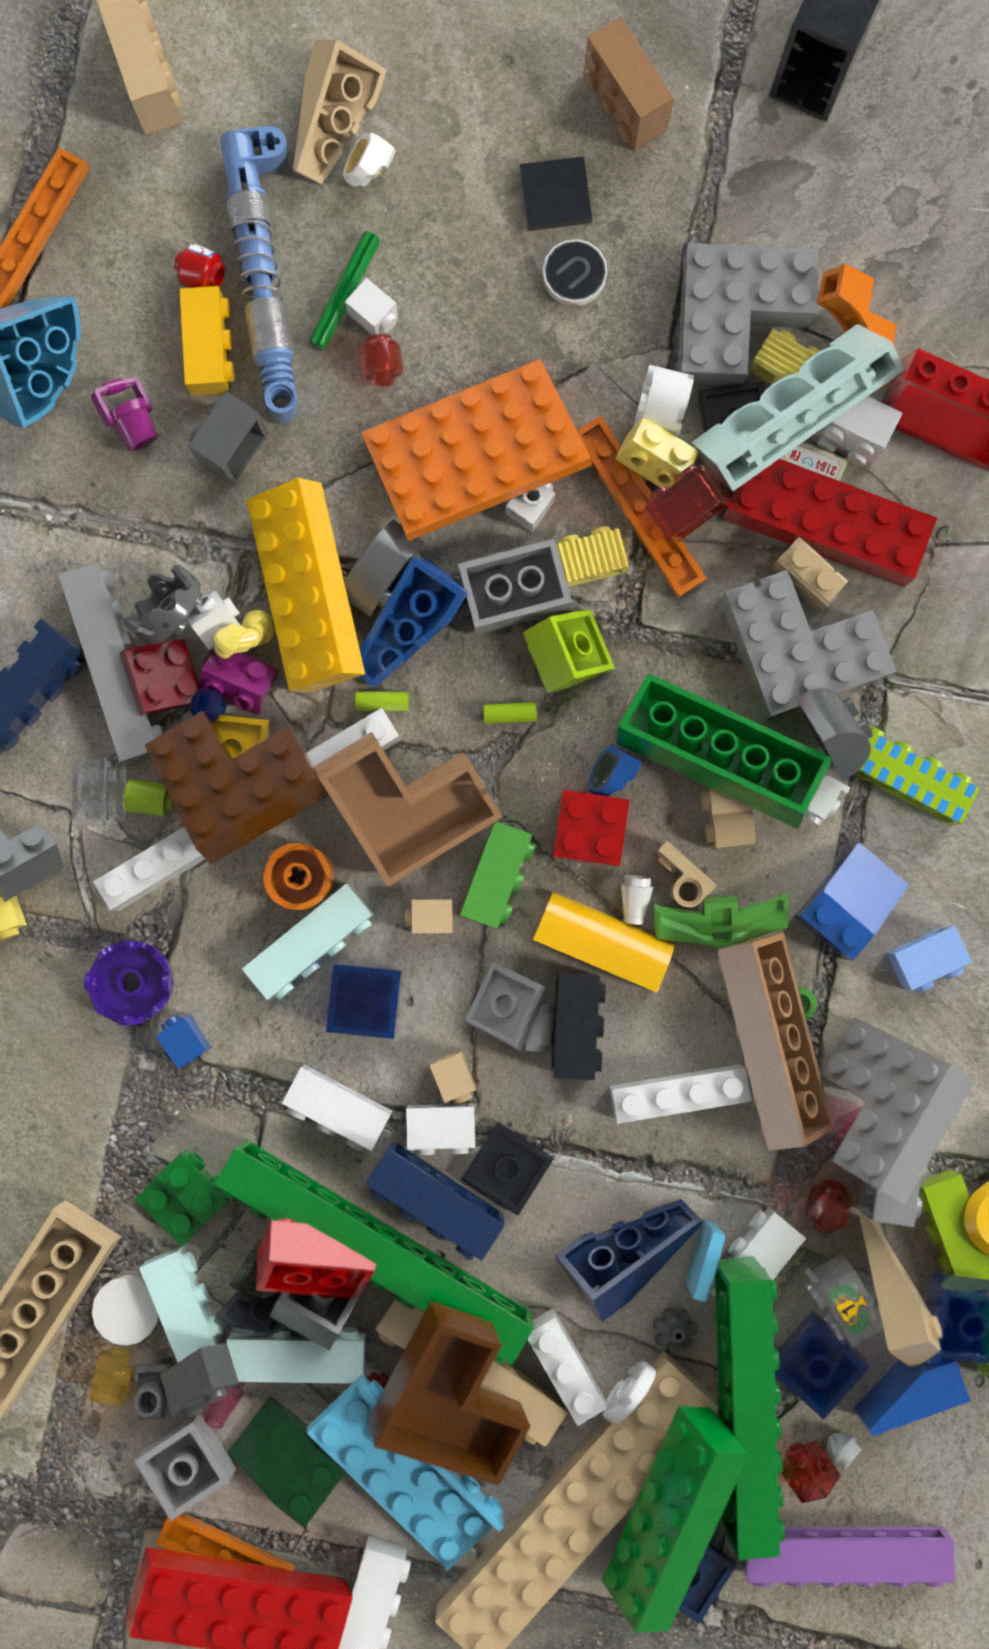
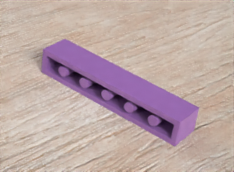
M784 1527L785 1541L780 1542V1557L742 1560V1570L747 1583H752L758 1587H769L772 1583H786L792 1587H803L807 1583H821L827 1587H837L841 1583H855L861 1587H872L875 1583H889L896 1587H906L909 1583H923L931 1587H940L944 1583H955L954 1539L945 1527Z

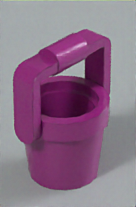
M131 377L124 380L118 378L103 383L102 387H98L92 393L91 400L103 423L115 429L130 452L140 450L158 439L157 432L149 415V412L153 410L152 404L137 378ZM131 387L137 399L125 402L109 412L102 396L120 393Z

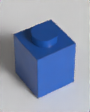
M178 1014L174 1015L161 1024L163 1031L156 1035V1038L178 1069L185 1067L212 1048L190 1015L182 1018Z

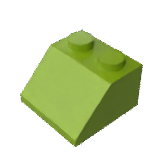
M591 609L548 617L523 632L528 649L534 659L540 679L547 693L573 687L615 669Z

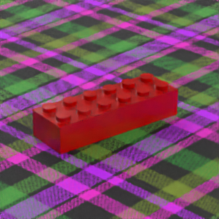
M778 459L732 491L722 519L790 545L800 537L824 558L905 588L917 575L937 517Z
M146 1547L125 1619L129 1638L204 1649H339L353 1595L345 1578Z

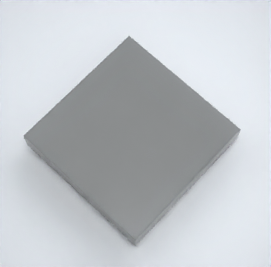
M492 961L464 1022L521 1051L550 989Z

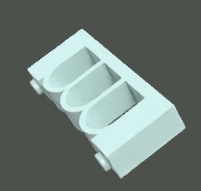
M859 324L855 325L831 342V347L821 350L809 358L802 365L799 373L791 374L775 382L762 394L759 401L739 408L727 417L722 425L716 424L691 443L699 451L698 455L706 468L730 490L734 491L903 372L905 368L892 342Z

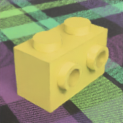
M642 417L626 435L615 459L661 489L671 493L689 475L699 451L663 427Z

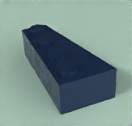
M42 618L34 626L38 631L34 639L30 642L24 640L16 650L19 653V659L16 663L4 667L0 672V754L11 750L17 744L20 738L18 735L26 726H32L42 714L40 710L46 703L57 699L63 691L62 685L70 676L75 677L85 666L84 661L86 658L84 652L62 632Z

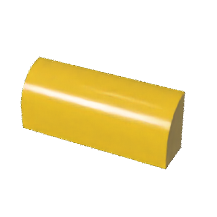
M554 891L550 896L532 939L656 993L664 978L675 943L671 941L656 939L655 934L625 923L622 920Z

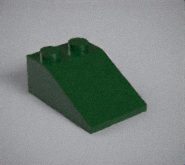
M269 1396L228 1453L277 1508L305 1528L346 1471L307 1434L308 1425L273 1397Z

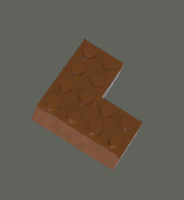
M201 711L145 744L195 849L210 864L217 862L329 796L303 746L289 726L237 757L232 758L218 729L207 715Z
M430 1301L367 1421L374 1447L499 1486L531 1426L520 1401L480 1388L502 1346L492 1322Z

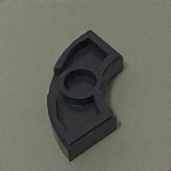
M236 1292L214 1318V1322L219 1326L237 1334L248 1336L272 1335L289 1329V1327L270 1317L281 1292L265 1298L247 1297Z

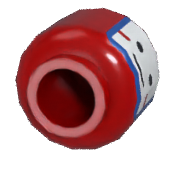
M192 244L187 246L183 252L180 251L174 261V269L177 271L178 280L185 287H220L223 283L226 268L222 263L220 255L215 251Z

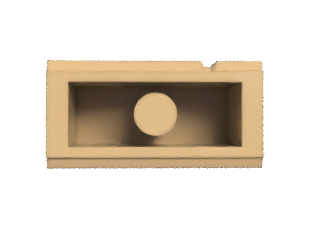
M800 537L797 538L771 568L775 573L788 570L795 591L818 612L848 582L839 572L835 573L834 568Z

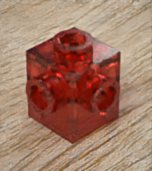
M818 1441L806 1444L798 1442L790 1446L785 1452L786 1457L782 1462L783 1471L781 1474L800 1502L806 1503L827 1498L841 1475Z

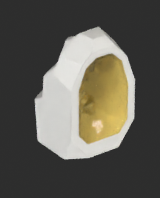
M364 132L356 141L347 159L343 174L345 181L350 186H366L373 178L381 176L384 169L389 168L396 153L395 148L380 136Z

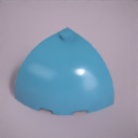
M74 296L47 297L0 308V416L14 426L24 428L47 414L56 405L54 402L60 396L65 387L68 388L74 376L78 363L75 362L77 342L81 341L80 318Z

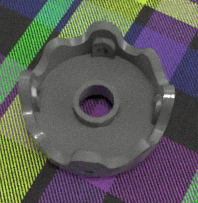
M174 565L171 569L174 575L173 578L159 573L149 575L147 582L151 589V595L146 600L138 601L135 604L140 620L137 621L131 617H126L123 620V624L133 634L149 645L161 643L172 634L174 636L179 635L187 625L186 618L202 598L199 579L181 565Z

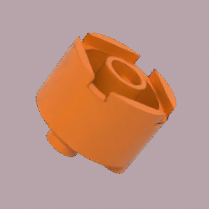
M289 843L276 849L269 857L263 874L264 887L269 897L278 905L290 910L304 911L313 909L321 905L334 888L335 874L331 861L321 850L304 843ZM296 869L307 874L303 878V885L292 881V878L296 876Z

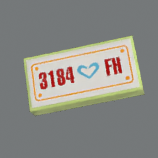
M802 442L779 458L838 481L841 480L848 463V459L806 442Z

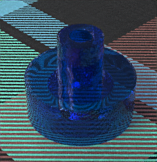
M201 688L192 698L191 713L194 716L203 711L213 723L220 715L226 712V704L222 702L221 695L217 691Z

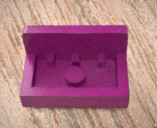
M214 650L201 669L200 687L202 691L211 697L220 698L243 711L259 715L262 710L263 699L275 682L279 669L242 652L234 653L230 658L223 659Z

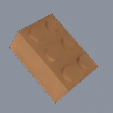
M619 17L588 36L583 77L587 86L591 90L595 89L599 95L600 104L607 116L611 115L617 123V130L621 139L625 143L629 142L633 150L636 151L667 132L674 97L623 18Z

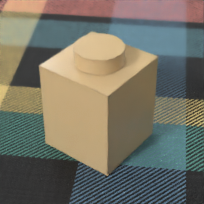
M412 900V907H406L405 910L406 927H412V933H453V900Z
M462 1050L430 1063V1068L444 1103L452 1100L453 1104L457 1105L472 1098L470 1092L476 1090V1085Z

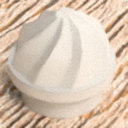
M835 1433L829 1436L826 1452L834 1466L838 1464L842 1469L846 1470L859 1455L862 1449L855 1443L857 1439L854 1436L852 1437L845 1433Z

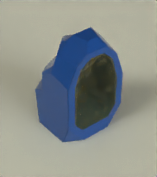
M611 744L601 752L592 768L589 778L591 793L610 796L613 792L622 790L628 781L634 780L642 761Z

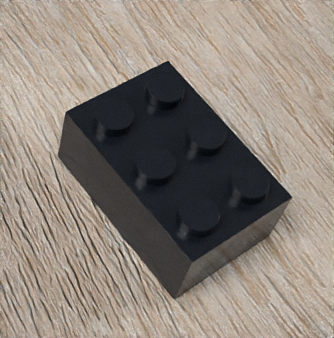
M556 972L555 1018L551 1061L553 1078L595 1080V1072L602 1071V1051L597 1049V1037L603 1038L604 1017L598 1015L599 1003H605L606 983L600 982V976L597 974Z

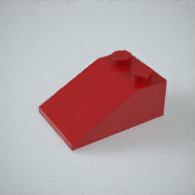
M279 1219L270 1222L258 1249L256 1291L359 1299L375 1271V1263L308 1224L296 1223L292 1219Z

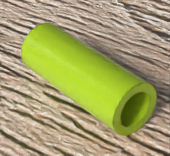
M356 691L355 708L356 711H377L383 708L384 711L409 712V692Z
M536 702L483 704L484 724L537 722Z

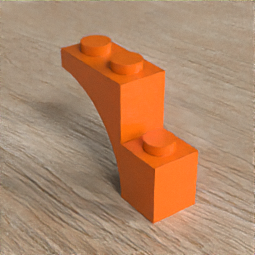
M847 264L823 272L817 304L826 309L837 320L844 333L859 324L890 340L894 346L897 325L869 311L875 279Z

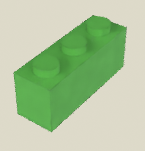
M497 821L494 822L460 913L461 916L498 929L500 923L507 925L513 906L507 904L511 892L518 894L525 876L519 873L523 861L530 862L536 846L535 843L530 842L532 834Z

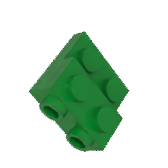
M186 1149L135 1198L181 1247L229 1200L219 1193L220 1188L214 1184L218 1176L215 1175L213 1177L204 1168L206 1163L197 1153L193 1151L189 1153Z

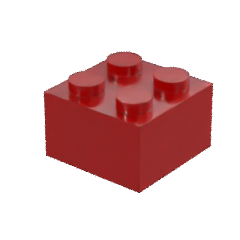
M563 790L552 858L619 867L621 865L630 800Z

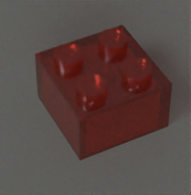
M692 464L678 474L679 481L670 488L667 485L659 488L650 496L652 501L645 506L668 540L681 542L734 502L712 469L701 464L698 467Z

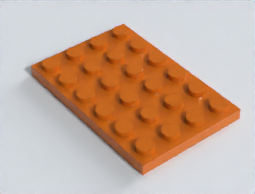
M541 359L361 432L364 443L408 541L592 466L591 457Z

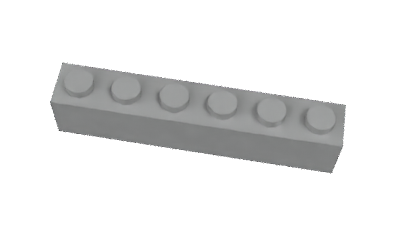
M97 562L58 574L119 762L130 765L150 758L145 744L164 732L160 724L155 725L152 714L140 716L122 663L120 653L124 649L135 647L130 632L124 631L121 620L125 619V614L119 600L114 601L111 589L115 588L112 575L109 570H104Z

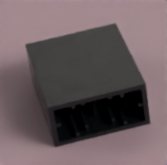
M803 0L793 21L769 97L827 122L883 0Z

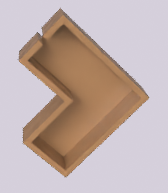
M373 732L314 766L318 778L387 887L502 818L480 777L463 752L406 787Z

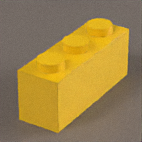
M219 286L181 288L180 307L185 386L191 396L224 394L225 391L230 393L229 382L234 381V368L232 361H228L227 350H232L233 347L230 329L226 330V318L231 317L229 299L223 297Z

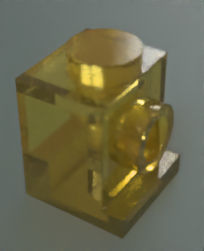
M110 1348L109 1351L105 1350L97 1359L89 1401L119 1407L124 1406L130 1398L132 1391L128 1390L132 1383L133 1367H130L132 1355H129L128 1350Z

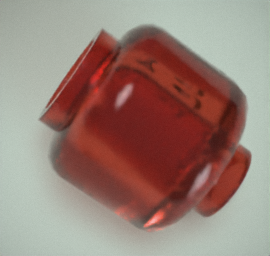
M376 334L366 339V342L360 347L359 351L363 377L368 381L375 382V385L378 387L394 384V379L400 377L404 370L400 344L387 334Z
M829 1179L822 1180L821 1183H817L810 1188L805 1207V1216L819 1232L832 1233L833 1230H841L848 1224L853 1198L847 1192V1187L842 1183Z

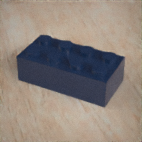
M394 1140L391 1141L366 1182V1185L370 1187L369 1193L384 1203L389 1199L399 1206L398 1212L413 1222L419 1219L428 1225L426 1230L431 1235L441 1241H444L445 1238L449 1239L457 1245L455 1249L470 1260H473L475 1256L482 1261L505 1226L504 1213Z

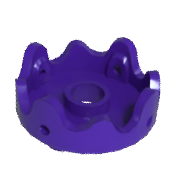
M135 940L119 941L101 950L96 955L90 971L84 978V988L90 996L95 1011L119 1025H134L155 1017L168 1004L174 985L173 971L164 954L153 945ZM130 972L137 974L140 978V986L134 992L128 991L123 984L124 977Z

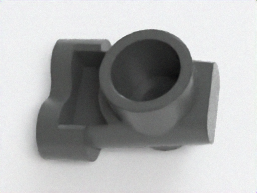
M173 1363L132 1366V1382L137 1384V1394L134 1397L133 1405L135 1411L139 1414L140 1420L165 1418L167 1398L160 1375L173 1367ZM152 1393L156 1396L157 1399L156 1406H153L150 1403V1396Z

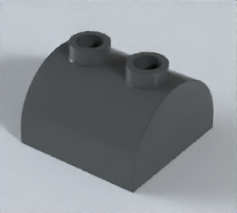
M816 689L797 697V702L814 737L825 755L833 758L831 764L840 779L843 781L855 774L865 764L870 755L871 745L868 739L873 737V733L864 718L856 722L854 717L859 715V712L851 698L848 697L842 700L838 693L829 689Z

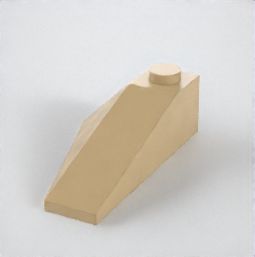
M337 39L315 40L305 74L293 171L318 184H323L343 154L342 148L350 136L357 133L360 128L359 123L366 112L371 111L377 103L387 69Z
M865 1214L859 1215L888 1351L910 1368L918 1367L941 1351L938 1338L942 1337L939 1321L936 1316H932L878 1225Z

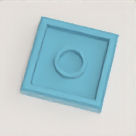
M705 1218L685 1280V1284L693 1299L702 1302L708 1299L726 1238L715 1221Z

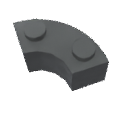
M394 519L389 522L366 548L345 579L344 584L348 601L368 616H371L379 608L383 609L412 557L422 558L419 553L425 542L420 538L408 541L402 526Z

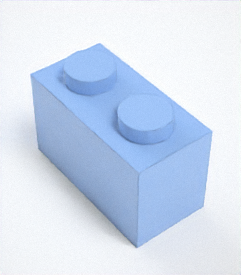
M943 926L886 953L902 988L911 991L915 990L916 993L932 988L934 986L933 980L942 976L950 979L964 973L963 967L972 963L955 926Z

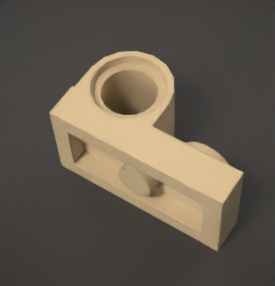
M668 841L663 842L655 851L660 856L657 862L671 874L674 871L680 874L670 886L669 892L671 900L677 906L683 908L697 906L717 886ZM684 882L690 883L695 889V896L690 901H684L679 896V888Z

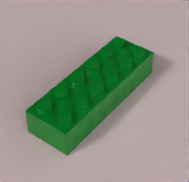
M649 673L646 675L617 729L616 744L796 829H799L833 759Z
M678 1406L601 1581L635 1633L669 1631L749 1456L747 1450L711 1407Z

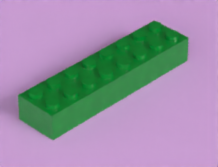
M754 1257L719 1259L714 1275L719 1418L747 1450L749 1456L722 1513V1526L738 1560L780 1557V1542L785 1541L783 1522L779 1519V1508L784 1506L782 1488L778 1485V1474L782 1473L783 1464L781 1454L777 1451V1439H781L782 1430L780 1420L776 1417V1405H780L781 1397L779 1386L775 1383V1371L779 1370V1355L777 1349L774 1348L773 1336L778 1335V1321L776 1315L773 1314L772 1302L777 1301V1287L774 1279L769 1277L766 1269L762 1268Z

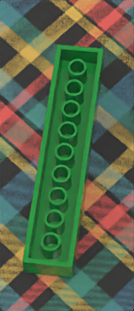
M247 1138L234 1149L214 1182L220 1188L219 1193L234 1202L238 1199L249 1205L248 1210L255 1216L264 1220L267 1217L274 1221L292 1219L296 1223L308 1224L374 1262L375 1271L368 1284L377 1290L384 1291L386 1288L396 1294V1300L409 1309H414L416 1306L425 1312L430 1301L492 1322L502 1344L494 1360L502 1364L506 1361L513 1365L534 1329L531 1310Z

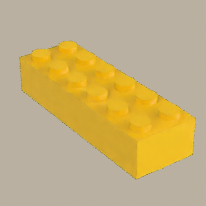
M296 478L246 499L289 691L314 692L365 675L322 483Z

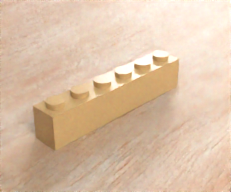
M395 1294L377 1321L375 1330L379 1332V1338L391 1347L398 1345L405 1350L424 1311L416 1306L414 1309L403 1306L396 1300L397 1295ZM493 1361L480 1386L481 1389L521 1402L531 1426L524 1439L531 1444L538 1442L546 1447L568 1414V1409L559 1396L506 1361L502 1364Z

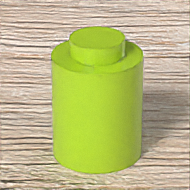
M135 779L128 780L123 802L126 812L166 817L169 811H174L175 806L164 784Z

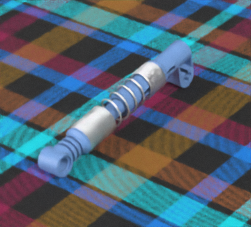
M274 126L231 130L221 136L220 143L229 190L226 196V205L230 229L237 237L233 246L239 249L240 256L236 259V262L242 267V273L238 278L248 284H252L251 287L244 289L241 293L244 297L254 298L244 308L250 348L254 364L260 370L267 415L277 424H287L293 421L298 413V399L291 368L294 351L286 304L284 302L285 296L278 289L282 279L276 274L279 266L277 259L273 257L276 246L270 241L273 236V230L271 227L272 220L266 192L261 188L259 175L276 173L285 168L287 164V142L284 133ZM255 147H260L261 155L255 156ZM247 182L248 190L242 191L241 183ZM277 277L279 280L278 285L271 287L270 282ZM253 290V295H247L245 292ZM274 291L279 292L281 299L273 298L272 293ZM279 398L287 399L290 402L284 408H278L273 403Z

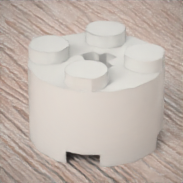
M649 365L633 427L642 417H645L679 437L682 427L681 422L687 409L694 376Z

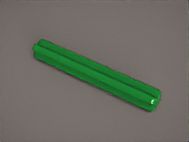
M370 231L363 232L309 338L310 344L319 350L327 348L346 310L345 301L357 289L380 244L379 237Z

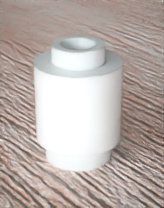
M542 1005L524 1043L526 1044V1051L545 1052L546 1046H553L555 1014L552 1013V1005Z

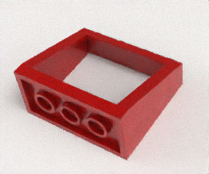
M920 348L904 356L901 362L905 370L891 380L881 402L902 412L895 429L989 471V380Z

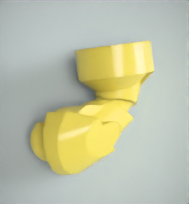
M253 610L244 616L241 626L233 623L220 629L214 636L216 644L214 648L215 653L219 657L227 659L234 653L247 652L249 648L268 643L272 639L275 630L272 616L262 610Z

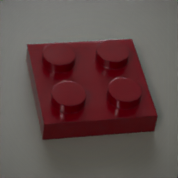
M184 638L161 642L155 645L128 648L120 653L140 716L200 704L205 700Z

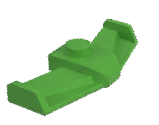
M783 893L779 897L738 909L736 895L704 898L703 912L661 907L653 904L655 937L660 940L706 945L713 948L728 947L788 928V896L786 893Z

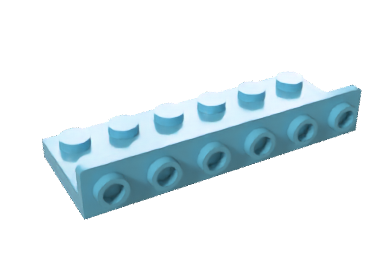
M362 1374L307 1426V1434L440 1564L449 1570L489 1530L494 1527L500 1532L505 1528L502 1518L503 1508L492 1495L486 1497L480 1491V1485L475 1478L374 1447L367 1421L384 1389L377 1381L373 1380L370 1382Z

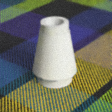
M625 875L624 882L621 883L623 922L643 924L654 888L651 885L650 877Z

